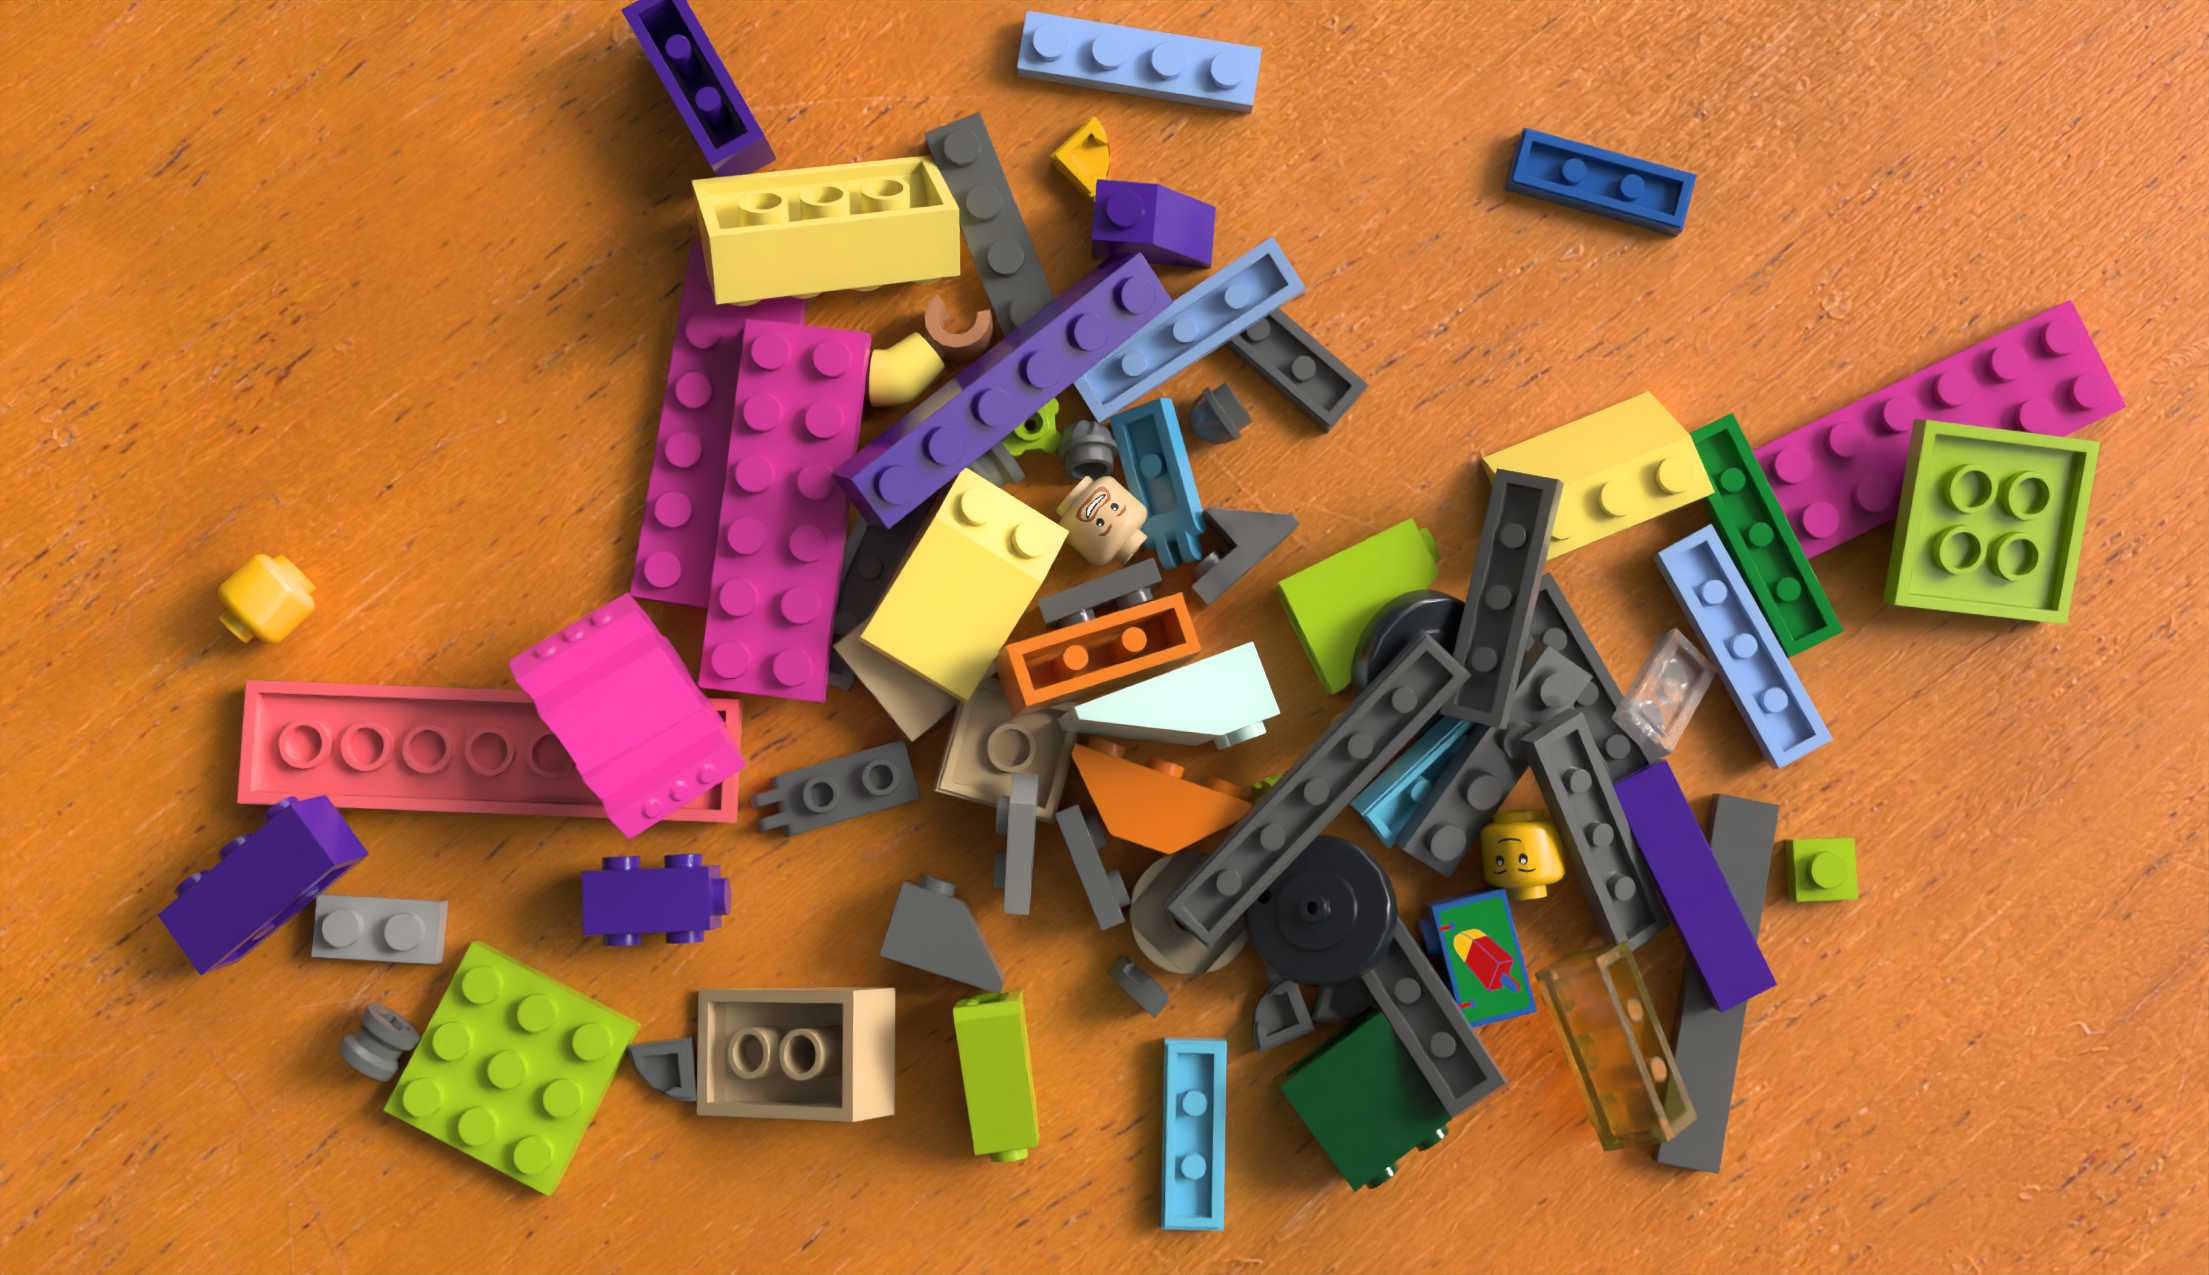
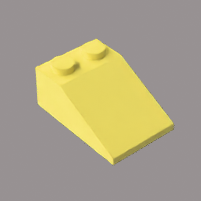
M965 468L941 488L857 640L964 703L967 702L1041 586L1069 531Z

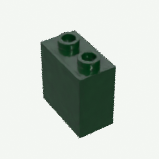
M1374 1006L1350 1020L1273 1078L1354 1192L1364 1185L1368 1189H1374L1386 1182L1399 1169L1396 1163L1398 1159L1415 1147L1419 1152H1422L1437 1144L1449 1132L1446 1124L1453 1119L1403 1041L1381 1011Z

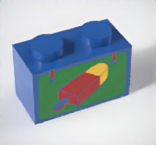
M1489 886L1422 903L1425 919L1417 920V927L1424 952L1427 957L1436 956L1441 980L1473 1028L1537 1012L1505 888Z

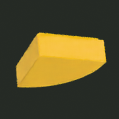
M1095 116L1090 118L1050 155L1051 163L1091 204L1095 201L1097 179L1107 180L1110 170V150L1107 136Z

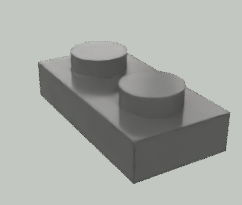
M1150 558L1037 600L1047 629L1057 625L1062 629L1095 619L1094 611L1113 604H1117L1119 611L1151 602L1154 600L1151 590L1159 588L1162 579L1154 558Z
M1078 804L1055 813L1101 930L1103 931L1125 922L1121 907L1131 904L1118 869L1108 873L1104 869L1097 850L1108 846L1095 812L1083 815Z

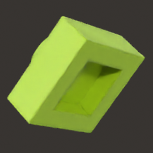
M1854 838L1785 839L1788 901L1858 900Z

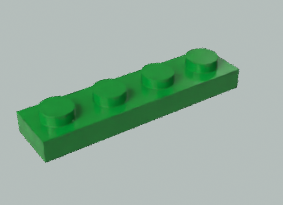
M1728 414L1689 433L1715 492L1701 499V502L1728 555L1786 657L1790 658L1844 632L1734 414Z

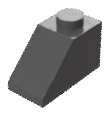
M922 873L918 883L909 880L903 882L879 955L999 994L1006 976L967 899L954 895L956 884Z

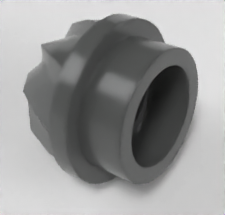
M1224 382L1213 391L1209 386L1202 390L1203 393L1195 400L1191 408L1190 421L1194 434L1214 445L1225 444L1233 440L1237 441L1243 437L1240 431L1253 421L1230 386Z
M1094 420L1074 422L1065 428L1060 439V445L1057 448V458L1059 463L1065 466L1066 476L1076 481H1082L1086 476H1089L1094 481L1100 477L1110 475L1114 470L1113 460L1118 455L1117 443L1112 439L1108 428L1097 424Z

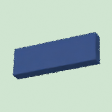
M1523 127L1519 133L1504 190L1677 237L1683 230L1697 174Z

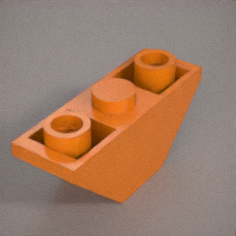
M1091 736L1088 747L1075 743L1071 754L1110 835L1169 855L1239 821L1253 805V803L1239 799L1243 789L1240 786L1210 776L1207 777L1204 787L1181 779L1184 767L1149 756L1147 765L1144 767L1123 759L1125 747Z

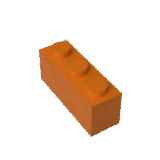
M1181 592L1007 645L993 661L1012 718L1014 719L1182 666L1202 652Z

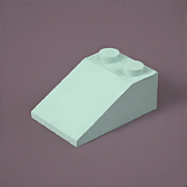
M1252 641L1078 705L1060 717L1058 721L1062 731L1191 746H1198L1214 740L1219 751L1266 733L1262 721L1280 714V711Z

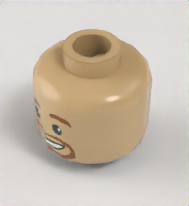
M1086 476L1068 494L1055 511L1062 517L1059 526L1069 531L1065 541L1094 566H1104L1114 557L1124 565L1148 538L1139 530L1146 521V508L1110 476H1103L1095 481Z

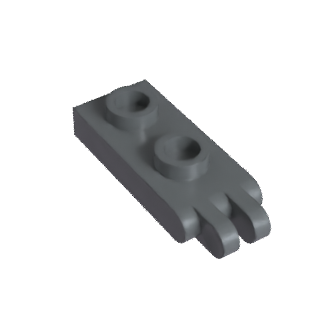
M902 739L769 778L772 790L751 796L749 801L752 809L776 803L779 814L756 820L758 833L782 827L785 838L915 801L921 799L922 796L906 740Z

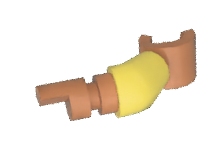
M935 294L928 303L924 316L927 333L921 336L919 333L914 332L886 350L874 349L872 356H869L864 400H870L872 407L880 408L898 407L913 402L945 368L942 362L943 358L948 362L956 364L975 362L989 351L994 340L995 332L990 309L977 312L976 322L969 331L963 334H951L943 330L944 323L949 318L945 303Z

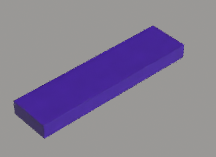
M1658 759L1612 782L1653 885L1714 1009L1724 1012L1776 986L1777 983L1667 760Z

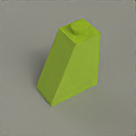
M1413 518L1279 581L1274 587L1277 597L1326 696L1344 689L1351 681V668L1355 648L1364 628L1372 617L1384 605L1396 597L1414 590L1427 589L1440 573L1435 562L1441 559L1435 540L1427 528L1423 527L1418 530Z
M1021 988L1000 991L999 994L989 992L961 996L953 1007V1016L975 1155L990 1153L991 1162H1010L1028 1157V1148L1038 1147L1040 1133L1023 990Z

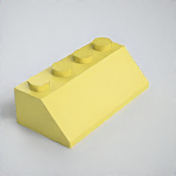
M931 155L692 180L705 265L716 305L730 303L736 306H748L759 302L761 299L784 296L806 299L816 297L825 291L850 288L857 291H872L884 284L909 281L917 284H931L939 281L942 277L960 275L959 208Z

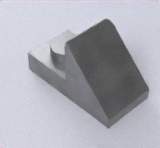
M1205 508L1203 513L1206 523L1231 549V552L1225 556L1217 548L1191 571L1198 581L1191 586L1189 594L1206 610L1297 529L1300 522L1293 514Z

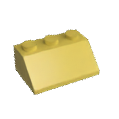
M1649 391L1481 459L1492 487L1497 468L1559 479L1564 483L1545 563L1693 504L1715 493L1691 436Z

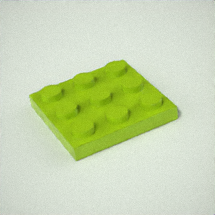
M1914 419L1883 602L1899 606L2067 625L2100 442Z
M480 940L474 941L468 948L383 1111L550 1196L556 1191L628 1052L627 1046L632 1044L642 1024Z

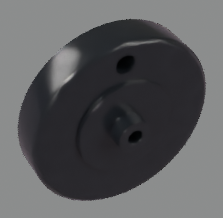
M1421 589L1402 594L1384 605L1366 625L1355 648L1351 668V681L1355 699L1421 630L1430 635L1453 657L1465 602L1438 590ZM1440 709L1412 738H1421L1445 716L1439 714Z
M1317 835L1245 910V922L1253 948L1261 960L1273 972L1288 981L1303 986L1335 988L1362 978L1382 960L1395 934L1398 913L1397 900L1388 874L1370 853L1345 839L1330 835Z

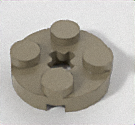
M1184 850L1157 859L1141 874L1132 892L1129 916L1135 940L1143 953L1152 962L1169 972L1194 975L1219 970L1230 963L1241 952L1249 938L1244 911L1208 949L1185 927L1178 926L1175 922L1176 919L1162 906V901L1208 853Z

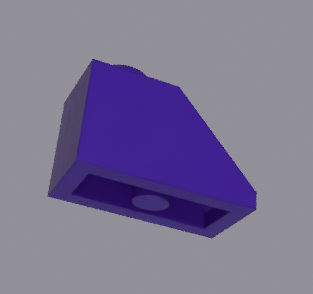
M1097 179L1092 230V259L1106 260L1112 254L1141 252L1149 264L1211 268L1216 207L1159 184Z

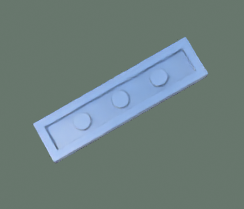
M1026 11L1017 74L1018 77L1251 113L1262 48Z
M1272 236L1174 300L1173 304L1073 383L1097 421L1102 424L1109 417L1118 414L1306 291V288Z
M1712 524L1653 554L1652 558L1771 769H1780L1833 740Z

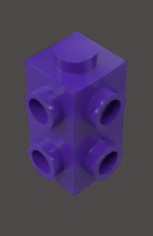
M702 853L664 855V867L640 868V856L602 857V869L582 871L583 935H603V946L642 944V933L666 932V943L703 942L704 931L721 927L722 915H729L730 881L728 878H721L720 865H702Z

